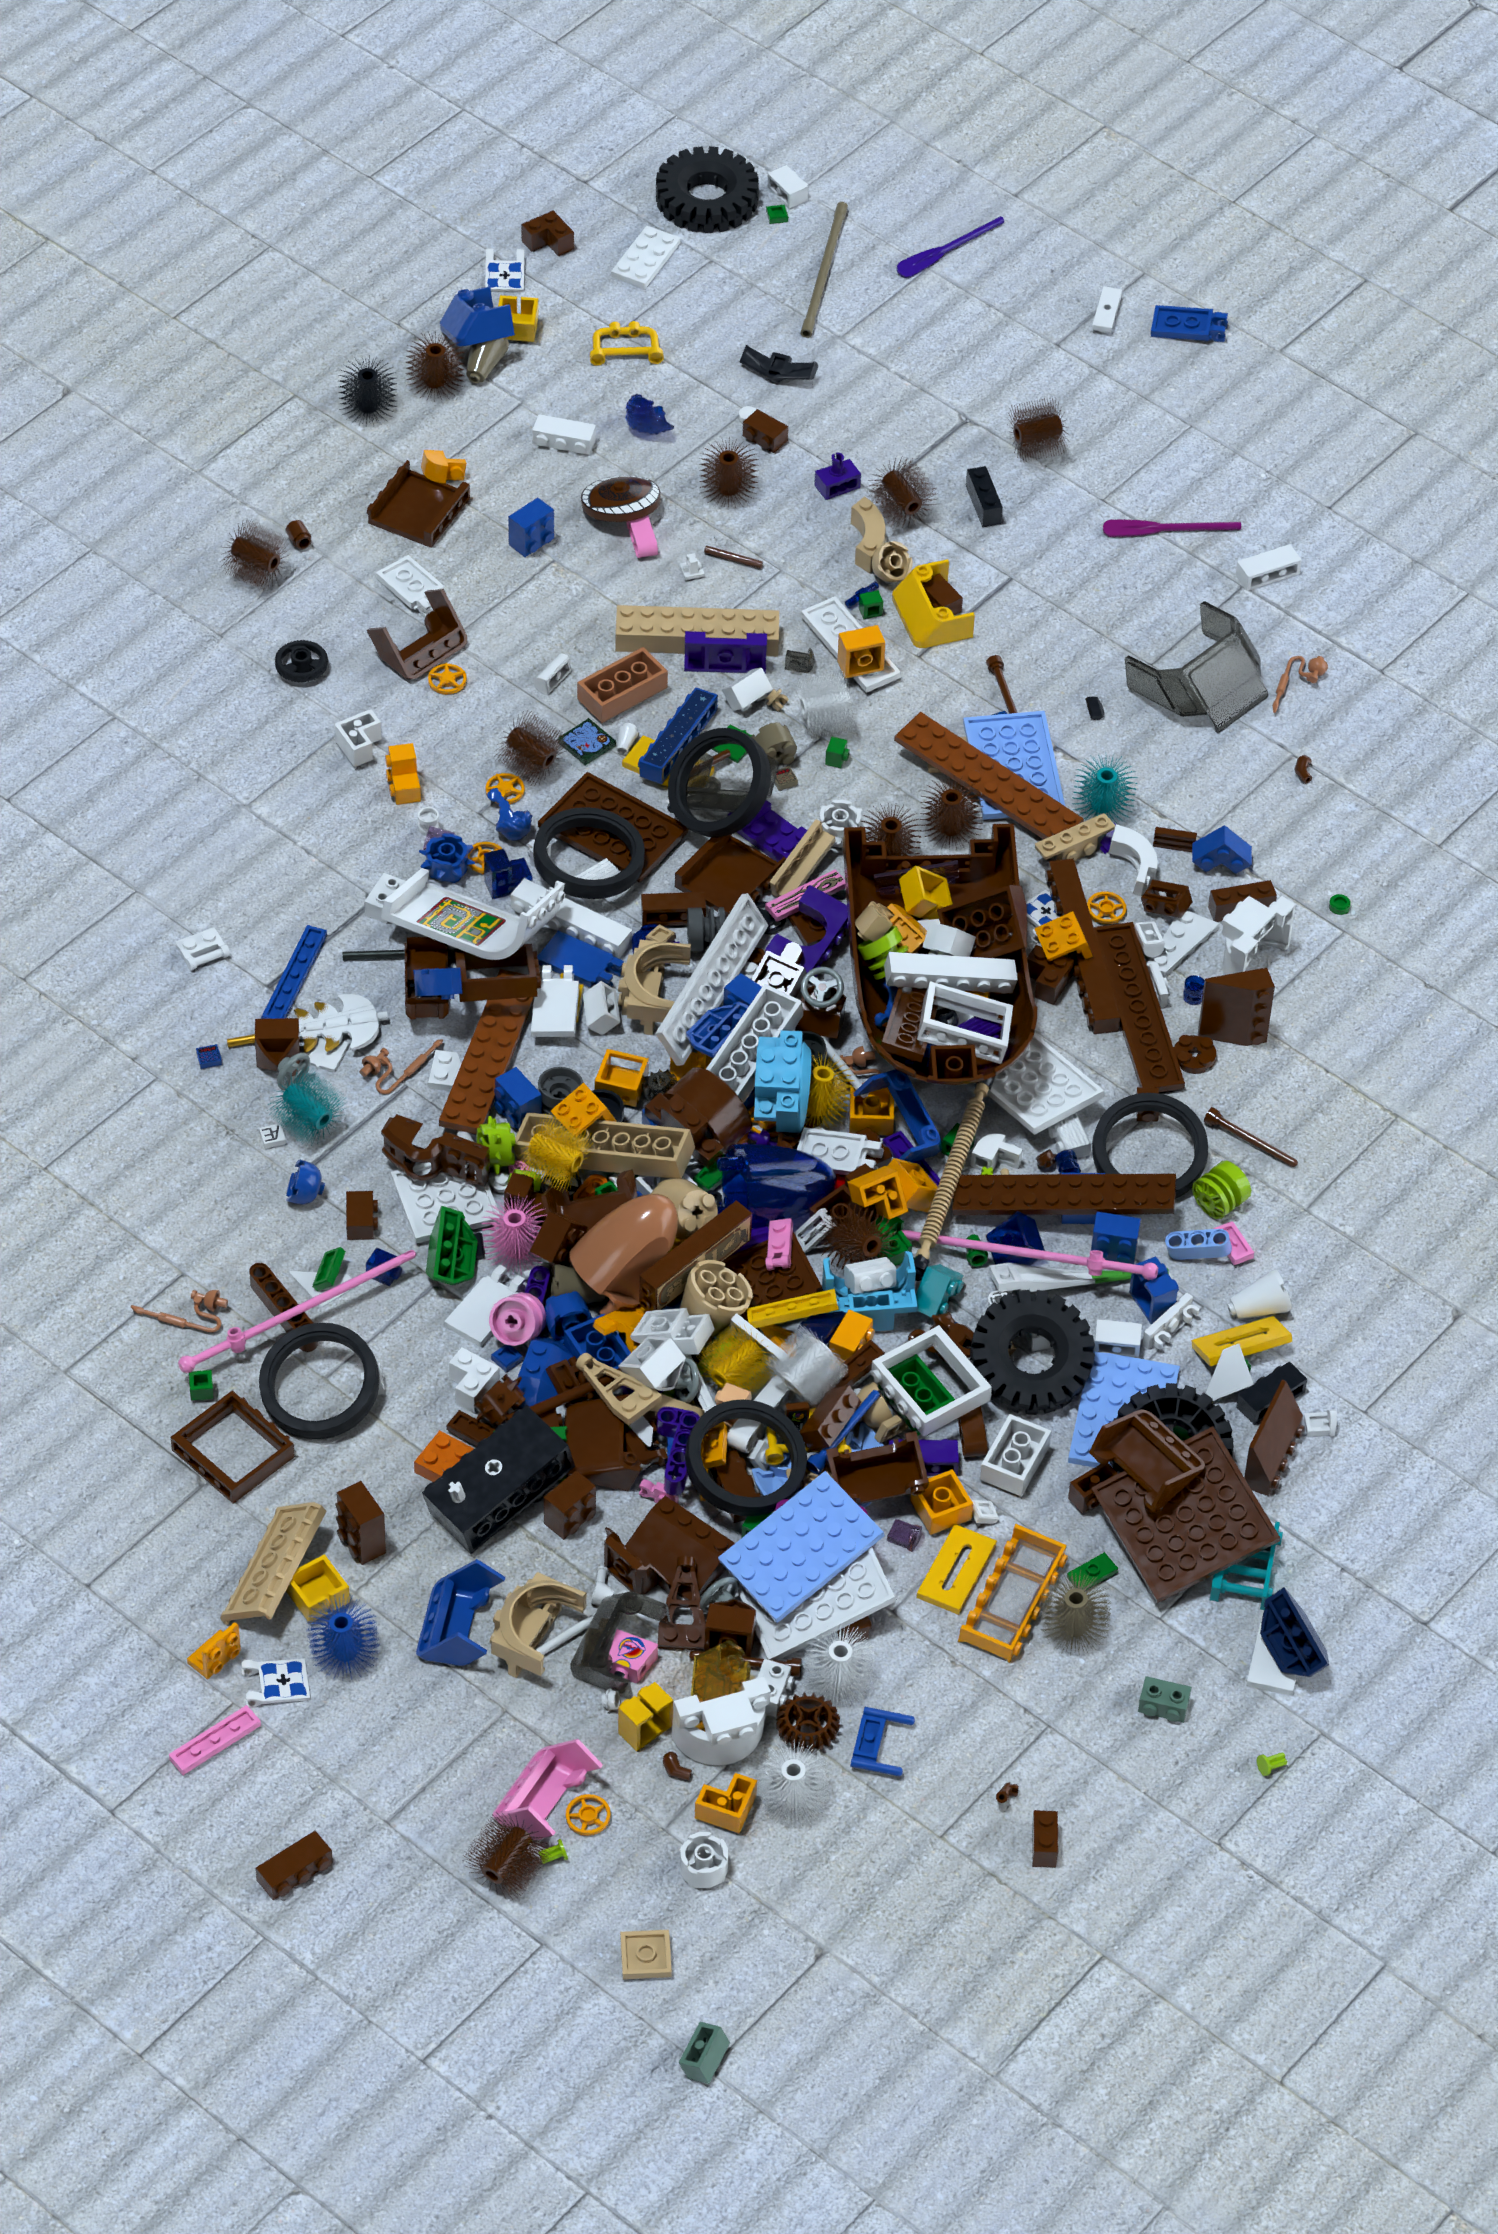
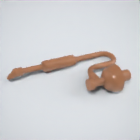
M1294 656L1289 659L1276 690L1277 696L1272 705L1273 713H1276L1280 697L1285 692L1292 662L1301 660L1298 673L1306 677L1307 681L1316 683L1318 680L1317 676H1322L1328 669V664L1322 656L1312 658L1308 662L1309 672L1305 673L1302 672L1305 665L1304 657Z
M443 1039L436 1040L427 1052L420 1054L404 1070V1074L387 1090L380 1088V1083L392 1072L393 1068L387 1058L389 1055L387 1049L382 1048L380 1050L381 1053L377 1057L372 1055L364 1057L362 1059L364 1067L359 1072L363 1077H366L369 1073L377 1075L381 1070V1065L388 1066V1070L377 1080L376 1089L381 1094H389L406 1077H410L427 1061V1057L442 1044Z
M863 1046L854 1049L852 1056H840L855 1075L881 1074L877 1069L856 1071L852 1068L853 1063L859 1067H866L867 1060L875 1059L874 1051L864 1052Z
M196 1290L192 1291L191 1299L194 1300L196 1314L215 1320L217 1326L214 1328L190 1323L184 1318L160 1312L158 1314L134 1305L130 1307L136 1313L156 1317L158 1321L183 1328L188 1326L213 1333L221 1328L220 1318L201 1312L199 1306L202 1304V1300H204L205 1307L214 1312L217 1306L226 1308L228 1300L220 1298L219 1290H210L206 1295L197 1293Z

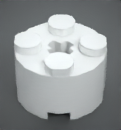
M697 1832L690 1835L680 1848V1873L683 1879L693 1889L710 1888L723 1883L728 1871V1847L722 1838L720 1840L712 1836L710 1832Z

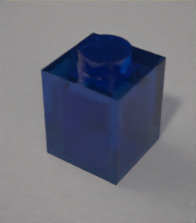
M376 1247L366 1262V1271L397 1256ZM399 1265L372 1279L391 1286L393 1281L400 1277L402 1267Z

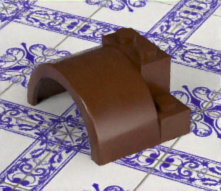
M700 1067L692 1068L663 1095L659 1093L645 1106V1116L657 1126L690 1129L695 1145L692 1156L706 1168H710L752 1129L750 1114L734 1090L720 1077ZM707 1129L710 1130L714 1139H709L705 1137V1132Z

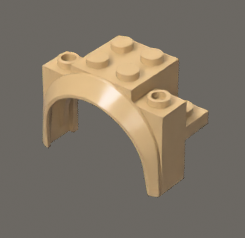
M640 940L639 947L634 948V954L628 955L627 963H623L621 975L624 977L619 980L618 992L622 993H619L618 1006H622V1015H627L629 1019L641 1020L640 1025H644V1034L653 1035L655 1022H663L675 1003L674 1001L660 998L665 963L690 965L691 944Z
M537 1572L533 1579H529L524 1586L517 1585L513 1593H508L502 1609H498L493 1617L495 1628L489 1641L491 1643V1654L506 1660L508 1675L517 1678L524 1668L542 1676L545 1671L543 1667L544 1655L535 1649L562 1610V1605L581 1613L584 1612L587 1607L586 1592Z

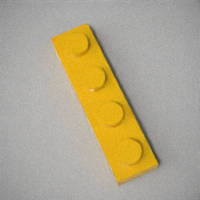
M835 1289L747 1308L749 1324L754 1328H762L839 1309Z

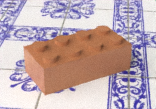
M642 647L578 681L577 699L603 723L668 688V670Z

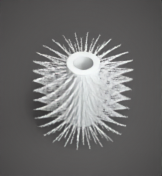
M842 673L840 682L837 674L834 681L831 675L830 681L826 677V680L822 681L819 687L820 682L818 681L817 683V678L815 680L814 677L813 683L811 678V684L807 690H804L808 685L807 679L803 688L800 689L799 693H802L799 695L801 699L799 700V706L801 707L802 717L807 722L806 731L811 727L808 736L810 732L813 733L815 726V731L817 732L818 730V735L820 733V736L822 730L825 732L824 728L826 732L828 730V734L830 727L833 729V732L836 727L838 731L840 729L841 733L842 726L843 728L848 726L849 730V725L853 718L849 720L848 724L847 721L853 716V714L850 715L852 713L850 712L852 704L850 693L847 691V679L844 683Z
M803 1333L804 1336H800L799 1341L796 1339L797 1342L793 1344V1348L789 1346L792 1352L789 1353L785 1350L788 1353L787 1355L783 1353L785 1358L779 1357L781 1359L780 1361L777 1360L779 1364L773 1365L776 1370H779L775 1373L780 1374V1380L783 1381L787 1388L791 1389L795 1394L797 1393L799 1397L804 1395L807 1399L812 1400L810 1395L816 1396L814 1393H818L815 1388L822 1389L820 1386L826 1385L825 1381L828 1382L827 1376L832 1378L834 1370L838 1371L837 1369L840 1367L837 1365L835 1355H833L835 1353L831 1352L833 1349H829L827 1345L819 1339L817 1340L816 1337L813 1339L810 1336L811 1333L808 1334L811 1339L807 1340L806 1335Z
M841 1625L839 1641H837L838 1634L836 1637V1627L835 1635H833V1638L832 1635L830 1636L833 1643L829 1639L827 1640L828 1644L826 1641H820L824 1647L816 1645L815 1642L811 1643L815 1647H821L822 1650L814 1649V1647L810 1648V1651L815 1653L808 1654L811 1657L810 1660L807 1657L804 1658L807 1659V1662H804L806 1666L803 1667L806 1669L803 1672L810 1675L809 1673L812 1675L819 1673L821 1675L816 1677L802 1676L808 1680L810 1678L812 1680L813 1678L815 1680L822 1678L820 1681H812L811 1685L813 1683L818 1685L819 1682L825 1681L824 1684H820L818 1687L815 1686L816 1689L821 1687V1693L829 1687L828 1691L832 1694L834 1691L835 1695V1690L837 1689V1704L838 1693L841 1691V1700V1697L843 1698L842 1694L844 1692L846 1694L847 1689L850 1690L849 1686L852 1687V1690L860 1692V1689L855 1688L854 1685L852 1686L850 1682L865 1688V1685L858 1684L853 1680L857 1679L861 1682L865 1681V1683L867 1680L868 1684L872 1680L869 1678L873 1675L871 1672L874 1670L871 1668L875 1666L872 1664L869 1668L870 1663L866 1660H871L865 1654L869 1655L871 1653L867 1650L866 1653L863 1650L861 1653L852 1654L859 1649L869 1648V1646L857 1647L861 1642L855 1643L852 1646L858 1639L857 1637L850 1641V1639H844L843 1633L841 1641ZM815 1657H818V1658H821L822 1660H821V1661H817V1659L815 1660L814 1658H815ZM859 1659H860V1660H861V1659L864 1660V1659H865L866 1663H865L864 1661H863V1663H862L861 1661L858 1662V1661H856V1660H859ZM814 1663H820L821 1666H815ZM862 1664L864 1666L859 1668L856 1665ZM856 1675H857V1676L859 1675L860 1677H861V1676H862V1677H863V1676H864V1677L866 1676V1678H865V1679H863V1678H862V1679H859V1678H857V1677H855V1676H856Z
M794 1740L793 1759L790 1746V1755L789 1752L785 1756L783 1754V1760L779 1756L780 1761L778 1759L775 1761L776 1766L772 1765V1763H766L767 1766H774L775 1770H772V1768L770 1770L768 1767L765 1770L764 1767L757 1771L765 1772L757 1776L762 1778L758 1780L762 1782L761 1784L759 1782L758 1786H762L765 1791L763 1790L765 1795L766 1792L768 1795L772 1792L777 1793L773 1796H764L765 1800L777 1798L776 1800L765 1801L764 1803L773 1804V1802L775 1803L778 1800V1804H774L770 1809L780 1805L781 1807L777 1810L781 1811L783 1808L782 1811L784 1813L782 1817H784L786 1809L791 1814L790 1808H792L793 1818L795 1808L796 1820H798L797 1815L800 1812L802 1813L803 1808L810 1813L811 1811L808 1810L807 1806L815 1810L817 1809V1811L819 1810L817 1807H813L811 1803L817 1804V1806L822 1805L821 1802H814L811 1798H816L819 1801L822 1798L824 1800L830 1798L827 1796L816 1797L815 1795H810L811 1793H818V1795L820 1793L821 1796L822 1792L829 1790V1788L822 1790V1787L825 1786L823 1785V1779L829 1781V1778L822 1777V1773L829 1770L823 1768V1771L820 1768V1770L814 1769V1771H811V1768L822 1767L823 1765L820 1763V1765L816 1764L810 1767V1763L806 1762L811 1758L810 1756L806 1757L803 1761L802 1757L800 1759L799 1755H796L795 1760ZM769 1771H771V1772L774 1771L776 1774H775V1775L772 1774V1773H771V1774H770V1773L768 1774V1772H769ZM769 1776H771V1777L773 1776V1777H776L777 1779L774 1780V1779H772V1778H771V1779H770V1778L767 1779V1778H768ZM773 1781V1782H776L777 1784L772 1785V1784H770V1782Z

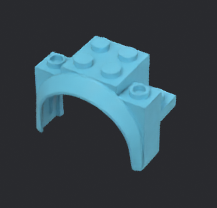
M780 1030V1037H759L756 1057L754 1121H776V1132L801 1133L804 1127L811 1080V1049L803 1042L802 1031Z
M905 1251L903 1262L896 1270L895 1287L870 1292L864 1291L855 1295L845 1286L844 1279L832 1273L830 1270V1258L823 1259L822 1288L823 1291L835 1289L839 1309L831 1311L827 1315H838L840 1318H844L847 1311L852 1310L872 1318L875 1331L894 1330L895 1314L917 1312L918 1306L915 1295L916 1271L913 1253Z

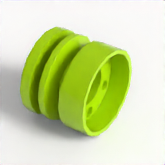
M891 926L885 935L873 942L869 939L868 941H863L857 947L863 960L874 958L868 969L870 971L877 969L872 974L875 980L885 977L884 964L889 952L905 953L909 949L907 945L896 946L903 939L897 926Z
M1229 1161L1218 1163L1209 1173H1205L1201 1178L1197 1179L1192 1186L1197 1204L1206 1214L1215 1219L1224 1218L1235 1207L1246 1201L1251 1196L1252 1191L1243 1171Z

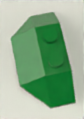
M441 1206L429 1240L426 1274L432 1280L452 1286L471 1280L474 1277L478 1241L472 1229L465 1221L463 1212Z

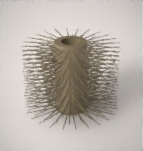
M1079 1576L1078 1588H1076V1578L1074 1588L1070 1587L1074 1586V1581L1070 1585L1068 1583L1069 1589L1066 1583L1065 1585L1063 1582L1061 1583L1066 1588L1063 1591L1065 1595L1050 1588V1591L1058 1593L1059 1596L1055 1597L1054 1594L1052 1596V1594L1048 1595V1593L1046 1595L1057 1598L1059 1601H1051V1599L1047 1601V1598L1045 1601L1041 1600L1042 1603H1045L1043 1606L1046 1607V1612L1044 1609L1040 1612L1045 1617L1043 1620H1056L1054 1623L1043 1622L1046 1623L1045 1626L1047 1627V1624L1049 1627L1052 1624L1059 1625L1046 1629V1631L1061 1628L1055 1633H1050V1637L1065 1631L1057 1639L1065 1635L1062 1640L1064 1641L1066 1638L1070 1642V1638L1071 1651L1074 1637L1075 1648L1078 1637L1080 1640H1077V1645L1081 1641L1083 1643L1082 1637L1085 1643L1086 1641L1088 1644L1090 1643L1086 1638V1635H1088L1086 1631L1101 1638V1634L1093 1633L1091 1629H1096L1097 1632L1098 1630L1099 1632L1103 1631V1633L1105 1631L1101 1628H1094L1091 1625H1100V1627L1104 1625L1105 1628V1624H1108L1106 1623L1108 1619L1105 1618L1111 1614L1106 1609L1108 1608L1107 1605L1105 1607L1103 1605L1102 1607L1094 1606L1097 1603H1109L1105 1599L1104 1602L1102 1599L1099 1602L1092 1601L1096 1598L1105 1597V1595L1090 1598L1093 1594L1099 1593L1102 1590L1100 1589V1591L1098 1590L1087 1595L1094 1587L1086 1591L1089 1586L1084 1585L1085 1582L1082 1581L1083 1585L1081 1584V1588V1576ZM1048 1602H1050V1603L1053 1602L1054 1604L1056 1603V1604H1058V1605H1056V1606L1053 1605V1607H1052V1605H1051V1606H1050V1605L1048 1606V1604H1047V1606H1046V1603H1048ZM1050 1608H1055V1609H1057L1058 1611L1053 1612L1052 1610H1051V1611H1049V1610H1050ZM1095 1609H1101L1100 1612L1093 1611ZM1051 1614H1052V1615H1053V1614L1058 1615V1616H1056V1617H1050ZM1100 1614L1101 1617L1096 1618L1093 1615ZM1098 1619H1099V1621H1100V1620H1101V1621L1103 1620L1102 1624H1098L1097 1622L1095 1623V1622H1093V1621H1094V1620H1097V1621H1098Z

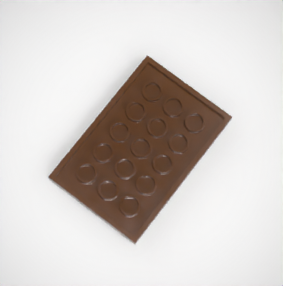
M586 772L538 821V827L540 828L548 818L556 813L581 807L603 809L623 817L638 830L644 843L645 860L642 872L637 880L639 883L689 832V829L680 821L589 772ZM575 827L562 831L555 836L599 861L607 858L619 871H623L631 861V854L626 844L616 835L603 829Z

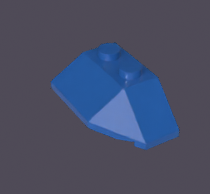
M738 1001L732 1005L708 1010L686 1032V1037L695 1050L713 1059L749 1006Z
M537 1336L531 1340L518 1374V1378L522 1377L518 1387L525 1393L523 1395L525 1400L516 1409L524 1408L526 1405L530 1407L558 1395L545 1369L550 1365L574 1357L560 1340Z

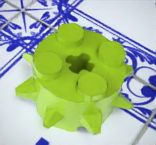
M488 1116L487 1124H480V1128H477L476 1143L489 1147L490 1169L492 1173L495 1172L498 1175L500 1167L515 1164V1157L512 1152V1146H515V1134L511 1133L509 1123H497L495 1118L492 1119L491 1116Z

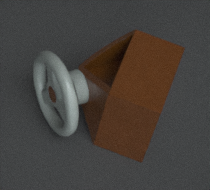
M817 967L810 970L802 979L801 1001L803 1017L796 1025L795 1031H810L820 1036L838 1038L844 1021L847 997L843 994V980L835 970L828 967ZM825 973L831 975L834 980L828 982L819 981L814 975ZM808 982L814 985L807 989Z
M299 1018L255 1019L257 1067L279 1071L277 1084L281 1090L285 1091V1088L287 1089V1086L291 1085V1075L292 1083L294 1081L296 1083L295 1077L296 1079L299 1078V1083L301 1076L304 1078L309 1070L308 1067H310L309 1056L305 1053H300ZM285 1076L288 1078V1079H287V1082H286V1085L284 1084V1077H285Z
M726 1577L715 1582L705 1591L700 1600V1609L704 1613H708L705 1625L704 1652L751 1657L755 1639L756 1610L742 1601L735 1600L734 1596L738 1591L739 1583L734 1577ZM729 1584H732L731 1590L728 1592L726 1589Z

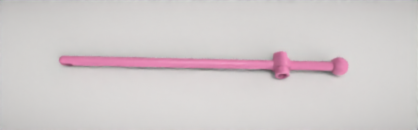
M902 1230L907 1239L919 1241L922 1232ZM939 1235L936 1243L1087 1266L1089 1269L1088 1274L1092 1276L1102 1275L1103 1269L1141 1274L1147 1280L1155 1279L1158 1274V1267L1152 1262L1142 1266L1105 1260L1103 1252L1098 1250L1090 1251V1257H1082Z
M409 1250L244 1332H241L239 1327L230 1328L227 1332V1340L193 1357L188 1355L182 1356L178 1361V1366L183 1373H190L197 1364L229 1348L234 1353H241L245 1350L246 1340L415 1258L416 1252Z

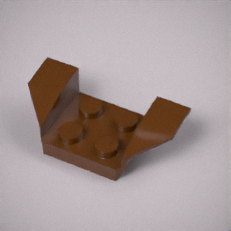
M606 1527L607 1538L604 1541V1566L608 1568V1572L635 1596L646 1594L656 1585H659L669 1594L671 1589L670 1582L651 1564L644 1567L642 1561L637 1556H633L627 1551L620 1537L613 1530Z

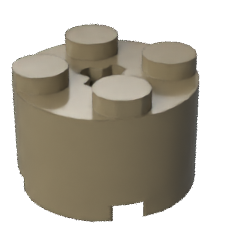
M779 722L767 724L758 729L760 732L758 735L755 736L753 734L751 736L764 749L771 770L775 765L782 763L788 765L794 761L797 745L785 724L784 726H781Z

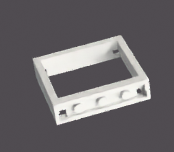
M930 981L923 1000L917 1040L937 1046L975 1045L976 1057L1002 1064L1008 1047L1013 1005ZM935 1004L1002 1024L1000 1039L930 1019L932 1005ZM925 1030L931 1031L930 1035L923 1034ZM994 1050L999 1051L998 1055L993 1054Z
M939 1325L872 1361L871 1375L874 1377V1382L880 1384L884 1389L885 1395L896 1403L899 1412L907 1416L912 1427H916L923 1437L991 1400L992 1386ZM934 1346L969 1387L971 1392L926 1416L888 1369Z

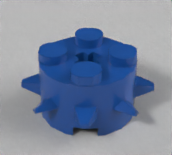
M444 833L442 837H433L427 843L426 850H419V853L426 856V861L421 865V868L429 870V876L432 879L451 883L459 882L461 877L467 872L468 865L475 864L474 861L468 858V854L473 849V846L466 845L462 838L455 834Z

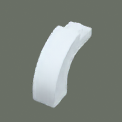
M1116 825L1108 853L1124 857L1133 863L1137 870L1133 894L1141 896L1143 888H1148L1149 881L1154 880L1158 865L1156 852L1144 836L1130 828Z

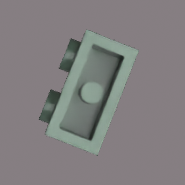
M1145 1676L1138 1712L1144 1713L1147 1716L1166 1718L1169 1721L1184 1723L1192 1687Z
M699 2022L678 2062L687 2078L709 2084L730 2045V2041L720 2026Z

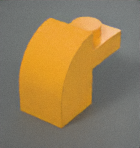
M424 450L421 469L424 476L428 479L446 484V480L464 481L467 463L465 459H447L444 452L440 450Z

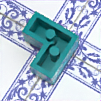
M941 1264L928 1266L916 1293L917 1311L930 1317L947 1312L949 1303H947L948 1298L960 1293L964 1285L962 1281L964 1275Z

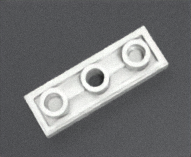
M1103 286L1092 330L1111 333L1122 296V289Z

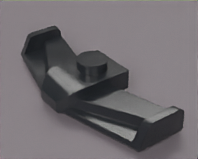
M748 345L745 346L739 361L766 376L767 380L774 382L782 380H812L818 369V364L815 361L813 363H791V356L772 352L769 358Z

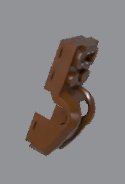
M407 937V943H405V1014L411 1020L427 1017L444 1019L449 1014V999H441V995L417 998L415 996L413 970L448 968L447 944L429 937Z
M398 1114L394 1118L389 1117L381 1130L384 1138L382 1153L396 1167L404 1171L407 1176L415 1180L424 1181L435 1178L441 1172H444L452 1177H458L469 1183L485 1187L490 1173L489 1147L445 1132L442 1137L432 1139L429 1146L424 1149L412 1144L423 1123ZM416 1162L431 1163L430 1172L422 1176L415 1174L413 1167Z

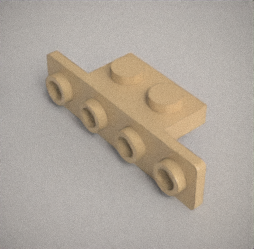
M1103 813L1035 843V849L1045 860L1057 855V860L1074 858V861L1097 851L1098 837L1113 831L1115 825Z

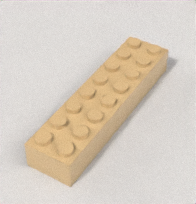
M617 605L615 651L634 652L644 647L649 653L685 654V631L706 632V638L746 639L747 633H767L766 656L778 657L780 610Z
M526 1113L515 1137V1146H513L517 1160H521L528 1152V1147L526 1146H529L530 1139L536 1134V1121L537 1133L539 1124V1132L540 1129L542 1130V1122L543 1126L545 1122L546 1125H548V1121L549 1125L551 1122L552 1125L555 1122L554 1127L557 1123V1128L559 1127L560 1122H558V1119L556 1120L554 1115L551 1117V1115L548 1116L547 1114ZM596 1120L582 1132L581 1137L578 1135V1138L585 1139V1142L587 1141L586 1144L582 1143V1145H585L586 1153L583 1154L584 1160L580 1166L581 1169L621 1173L633 1169L634 1175L682 1179L695 1149L690 1129Z

